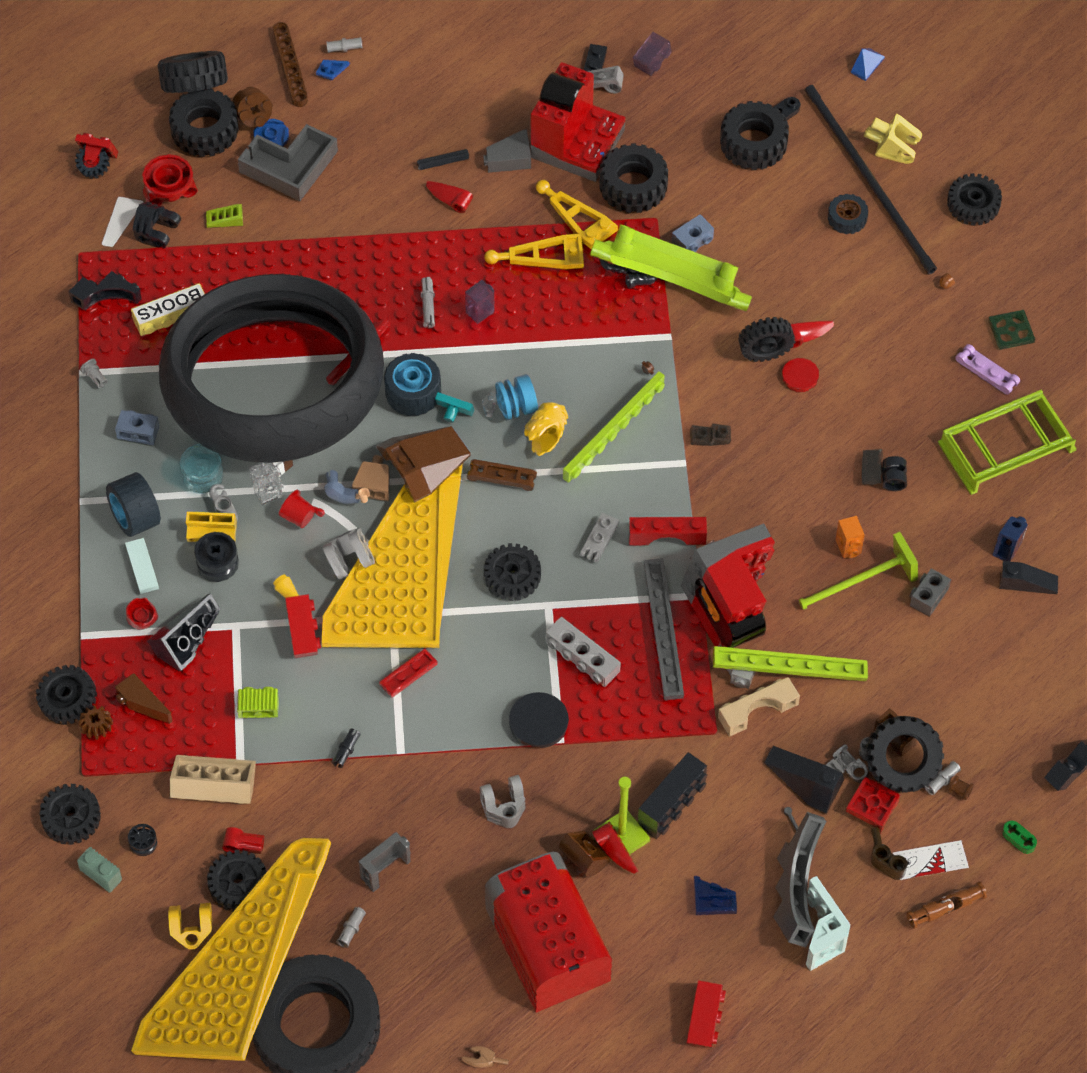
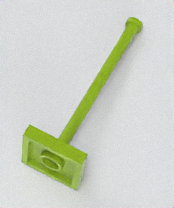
M901 532L893 534L895 558L805 599L800 598L798 599L799 604L803 610L807 609L808 605L899 564L904 569L910 582L918 580V561Z
M621 777L619 779V813L594 830L610 821L628 853L632 854L650 842V837L627 810L631 780L628 777Z

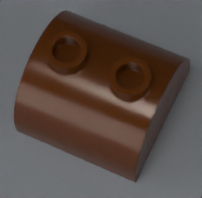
M586 831L566 833L559 844V849L563 852L562 859L569 864L573 863L577 867L575 872L582 878L596 875L612 860Z

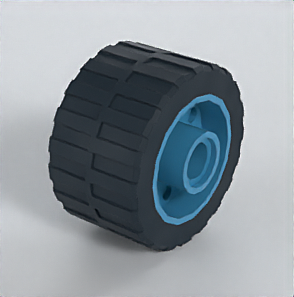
M406 353L396 357L386 367L384 374L385 396L393 410L406 416H419L434 409L437 405L436 395L438 392L441 393V375L435 361H432L430 357L423 354Z
M134 472L107 484L106 495L110 509L117 524L127 536H135L160 524L161 517L156 498L149 484L140 473Z

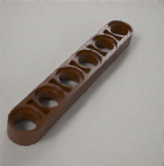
M278 22L273 26V35L291 100L296 107H303L308 102L307 91L290 31L286 23ZM278 29H285L284 33L276 32ZM282 42L289 43V45L286 47H283L280 44ZM287 55L293 56V58L290 60L284 59V57ZM289 69L297 70L295 73L287 72ZM299 82L300 86L293 87L291 84ZM297 96L304 97V99L301 101H298L295 98Z

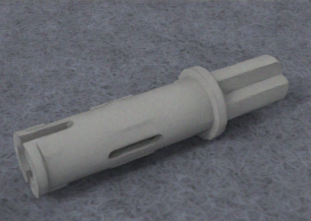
M426 277L421 280L422 292L420 293L423 303V326L427 327L428 324V328H433L435 326L433 301L435 293L433 291L432 279Z

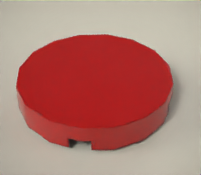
M795 358L785 364L782 370V380L790 390L806 392L817 385L819 370L811 360Z

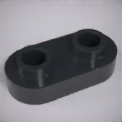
M788 97L773 108L776 107L780 110V114H784L787 121L799 113L801 103L795 97Z

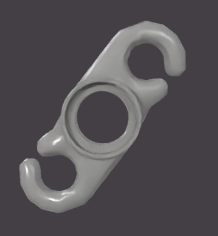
M221 484L213 485L210 488L209 495L218 513H235L238 520V515L231 499L227 496V492L223 490L221 495L214 494L215 489L223 490L224 486ZM221 501H227L229 506L227 509L222 510L218 507V504Z

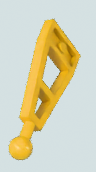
M546 180L537 182V192L550 197V204L574 234H581L582 242L590 249H592L595 239L603 242L618 231V225L607 216L562 191L555 193ZM563 201L572 206V208L566 211L559 202ZM580 211L597 220L596 223L585 231H582L572 219Z
M581 234L561 235L510 247L509 252L504 253L488 250L484 255V259L488 264H495L498 260L510 259V264L560 269L584 268ZM564 244L565 260L539 258V249ZM533 251L534 258L515 255Z

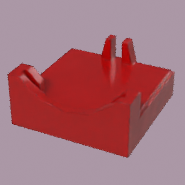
M864 777L848 804L846 812L874 827H878L881 834L891 813L898 805L901 795Z

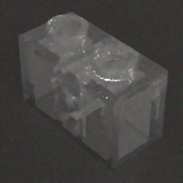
M259 463L249 468L254 493L262 505L283 497L282 488L284 486L279 478L281 472L277 465L273 463Z

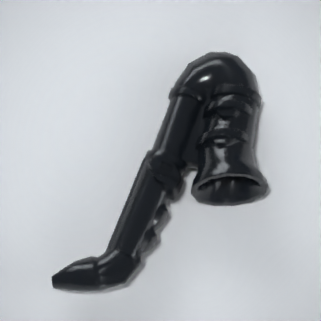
M600 259L604 269L626 274L625 282L628 289L637 285H650L657 280V277L616 264H610Z

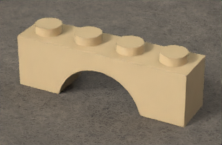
M789 677L783 680L778 679L766 688L761 687L753 694L743 695L733 703L724 704L719 709L718 719L730 737L747 729L748 715L754 709L768 706L782 713L799 705L800 695Z

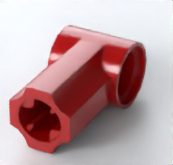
M228 827L226 828L222 849L226 852L231 851V853H235V850H244L261 854L265 838L264 835L244 833L239 828Z

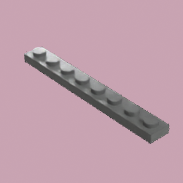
M663 558L644 560L664 700L684 698L664 560Z

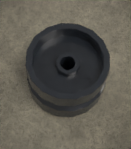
M211 532L198 540L195 545L194 554L197 569L201 576L214 582H221L232 577L239 565L235 541L223 532Z

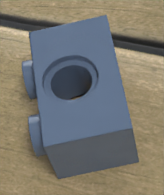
M700 214L672 232V244L696 252L701 246L707 245L713 240L714 227Z
M121 410L115 430L117 439L154 445L160 426L157 416L136 413L132 410Z

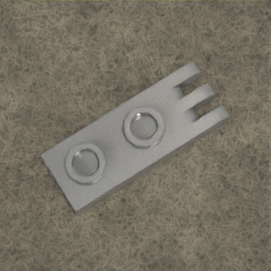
M601 513L580 552V556L584 557L588 551L587 559L591 560L595 554L594 562L598 563L619 525V520Z

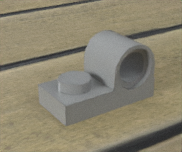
M619 66L588 71L594 74V88L604 87L607 92L613 94L621 92L624 74Z

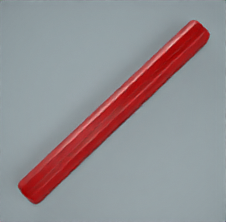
M382 318L374 326L379 337L390 327L387 319ZM350 354L326 377V381L330 385H335L349 370L352 361Z

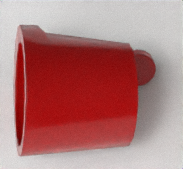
M297 489L284 501L280 508L279 516L300 528H304L311 521L314 514L323 517L325 512L321 508L312 506L300 496L301 491Z

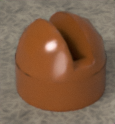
M945 273L940 278L939 284L944 289H949L955 285V280L950 274Z

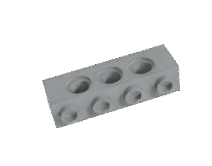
M560 617L546 631L547 645L552 649L558 650L567 661H572L576 664V667L581 672H586L590 675L595 683H600L606 687L620 672V661L563 617ZM569 640V641H571V642H570V643H564L563 641ZM594 663H599L600 665H599V666H594L593 664H594Z

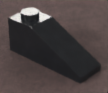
M1003 561L1000 570L999 589L1058 594V576L1025 563Z

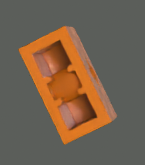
M857 516L838 521L835 540L843 559L848 557L854 558L862 553L865 534Z

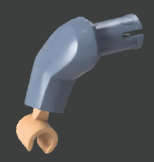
M330 470V477L329 472L326 473L327 484H325L324 490L328 497L342 504H353L359 501L366 503L368 501L367 497L370 496L368 488H361L359 491L357 489L345 488L342 484L338 483V473L336 471Z

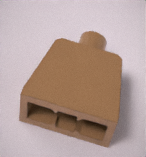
M375 455L372 458V462H362L352 484V489L359 491L361 488H368L370 496L367 498L389 501V466L383 464L384 458L382 456Z

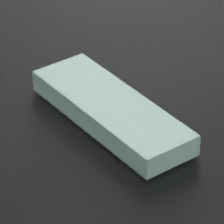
M144 538L126 542L125 545L140 594L159 589Z

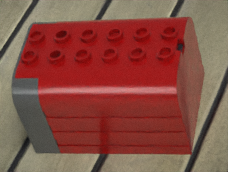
M549 852L503 870L487 881L485 884L486 910L536 1013L611 982L612 958L560 853Z

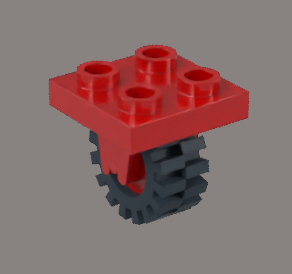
M88 133L76 135L75 141L80 146V153L76 154L77 159H75L77 168L85 177L93 179V177L97 179L99 178L98 175L103 176V172L108 171L107 166H110L108 162L110 161L109 157L117 158L118 150L109 138H94L93 135Z

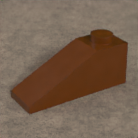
M134 673L115 687L117 693L115 697L121 705L125 704L130 710L169 724L173 722L171 712Z

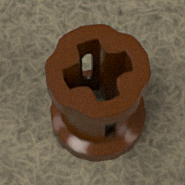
M956 775L948 788V792L951 793L953 791L963 796L964 800H967L974 784H968L960 780L959 776Z

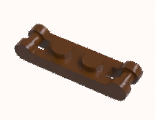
M476 459L470 461L469 467L471 469L467 473V479L470 481L479 480L523 488L526 491L534 489L535 484L533 481L536 479L537 472L533 469Z

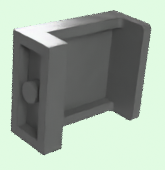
M395 832L359 860L360 878L373 892L380 887L378 874L398 858H401L407 865L411 862L410 843L407 838L401 837Z

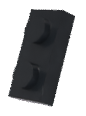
M590 44L584 67L585 71L603 69L607 46Z

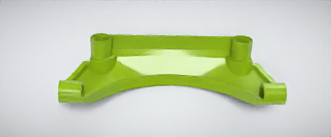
M621 224L614 242H602L595 239L591 256L666 280L745 312L751 302L752 296L740 292L738 287L733 286L739 267L718 261Z

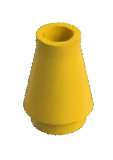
M285 574L279 576L273 582L274 589L285 598L300 596L290 577H287Z

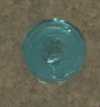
M197 444L187 448L181 455L182 479L189 490L196 493H208L213 485L222 483L224 474L220 454L205 448L201 444Z

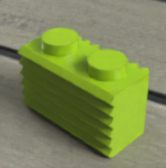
M252 687L238 689V718L278 717L279 695L277 688L264 687L263 689H254Z

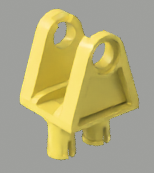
M896 114L889 123L875 117L871 127L868 126L864 137L877 142L876 156L904 164H911L916 153L905 143L916 145L921 140L922 133L903 117Z

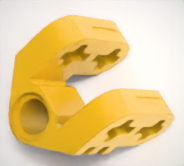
M200 903L201 928L193 926L185 927L183 930H181L180 905L170 906L168 911L170 935L188 949L197 948L212 931L211 903ZM194 934L197 936V940L189 942L186 936Z

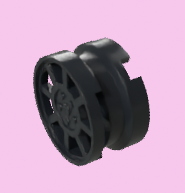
M135 825L128 833L129 846L134 854L147 856L156 850L158 844L156 832L150 825Z

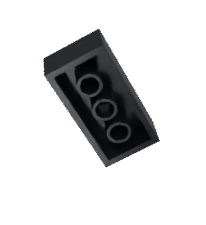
M689 752L681 759L639 807L638 824L645 832L656 840L660 835L666 834L670 828V823L673 820L677 821L682 814L683 808L685 806L689 807L696 793H701L706 787L707 765Z

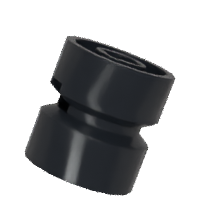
M899 456L885 458L882 462L883 488L895 492L904 490L907 487L906 459Z

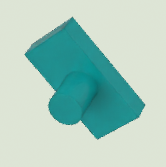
M439 392L436 395L437 405L447 408L443 417L445 421L454 423L458 412L469 416L473 415L475 410L473 404Z

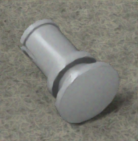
M90 359L81 366L80 371L82 373L86 372L87 377H91L97 387L102 388L107 384L108 380L99 371V366L96 365L97 361Z

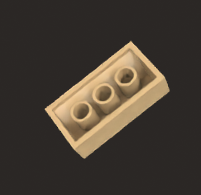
M176 755L170 776V798L250 804L254 787L256 761Z

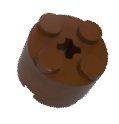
M246 87V89L238 91L232 102L237 110V117L245 125L262 127L269 120L273 105L260 89Z

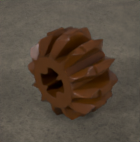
M94 705L92 710L86 708V713H81V720H79L78 724L81 727L82 734H87L89 739L95 736V739L98 740L99 735L106 737V732H111L110 725L113 724V720L110 717V712L105 711L103 706L97 709Z

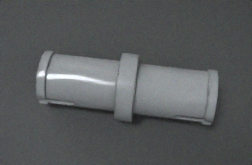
M361 37L353 39L342 38V40L326 42L328 53L335 51L347 52L350 49L363 48Z
M951 761L947 767L937 773V778L925 787L926 791L930 795H935L942 786L948 785L950 779L961 771L960 766L955 761Z
M354 907L348 921L344 922V929L336 941L341 947L348 948L354 934L358 933L359 925L366 915L362 908Z

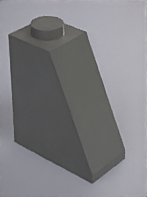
M527 129L486 147V155H483L484 166H488V173L531 169Z

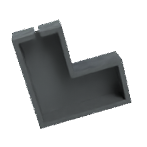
M307 124L288 149L256 135L248 145L249 149L246 148L238 158L239 173L301 201L338 152L337 138Z

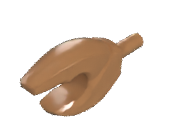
M475 1046L469 1049L470 1052L479 1054V1058H461L463 1062L476 1068L491 1067L494 1062L508 1065L509 1062L507 1059L495 1057V1052L482 1046Z

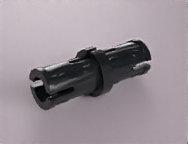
M353 728L349 729L344 741L340 742L339 750L331 761L334 766L339 764L338 768H343L349 754H352L354 751V745L361 736L357 730L353 733Z

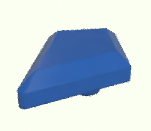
M323 60L316 71V75L333 80L350 65L349 61Z

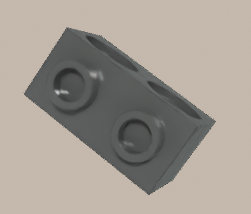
M932 568L927 574L924 573L919 581L920 585L918 588L914 587L909 595L911 598L910 606L929 617L949 590L951 583L950 578Z

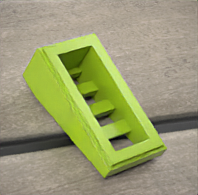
M242 204L206 211L207 228L243 226Z

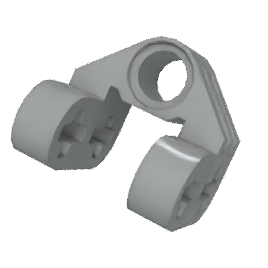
M361 528L345 532L326 543L323 547L335 575L340 580L349 574V569L343 556L356 552L363 567L366 568L375 564L372 552L368 547L369 544L365 541L364 534L362 535Z
M519 775L508 778L509 794L512 802L501 804L498 808L495 805V797L491 785L480 786V800L487 820L505 828L516 826L526 809L523 785ZM511 814V815H513V816H511V817H506L505 815Z

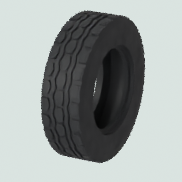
M311 954L290 959L288 962L285 961L252 1037L257 1053L266 1067L268 1066L269 1070L273 1073L358 1072L360 1067L364 1066L370 1059V1055L373 1054L380 1034L378 999L370 981L366 980V976L359 969L357 970L354 965L334 956ZM326 993L339 999L348 1009L350 1021L346 1031L336 1042L326 1047L312 1049L296 1045L285 1036L281 1029V1019L286 1008L295 999L305 994Z

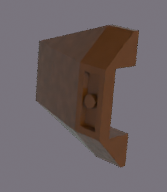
M452 426L396 436L376 445L386 461L390 459L404 479L405 490L414 503L431 495L471 456L470 451Z

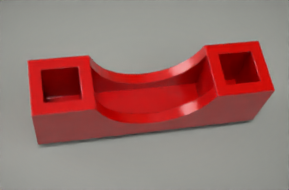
M629 517V545H649L654 540L668 537L680 539L686 545H706V517Z

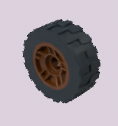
M854 194L838 195V197H835L830 202L828 210L830 226L839 233L855 234V232L861 231L865 227L869 210L866 202Z

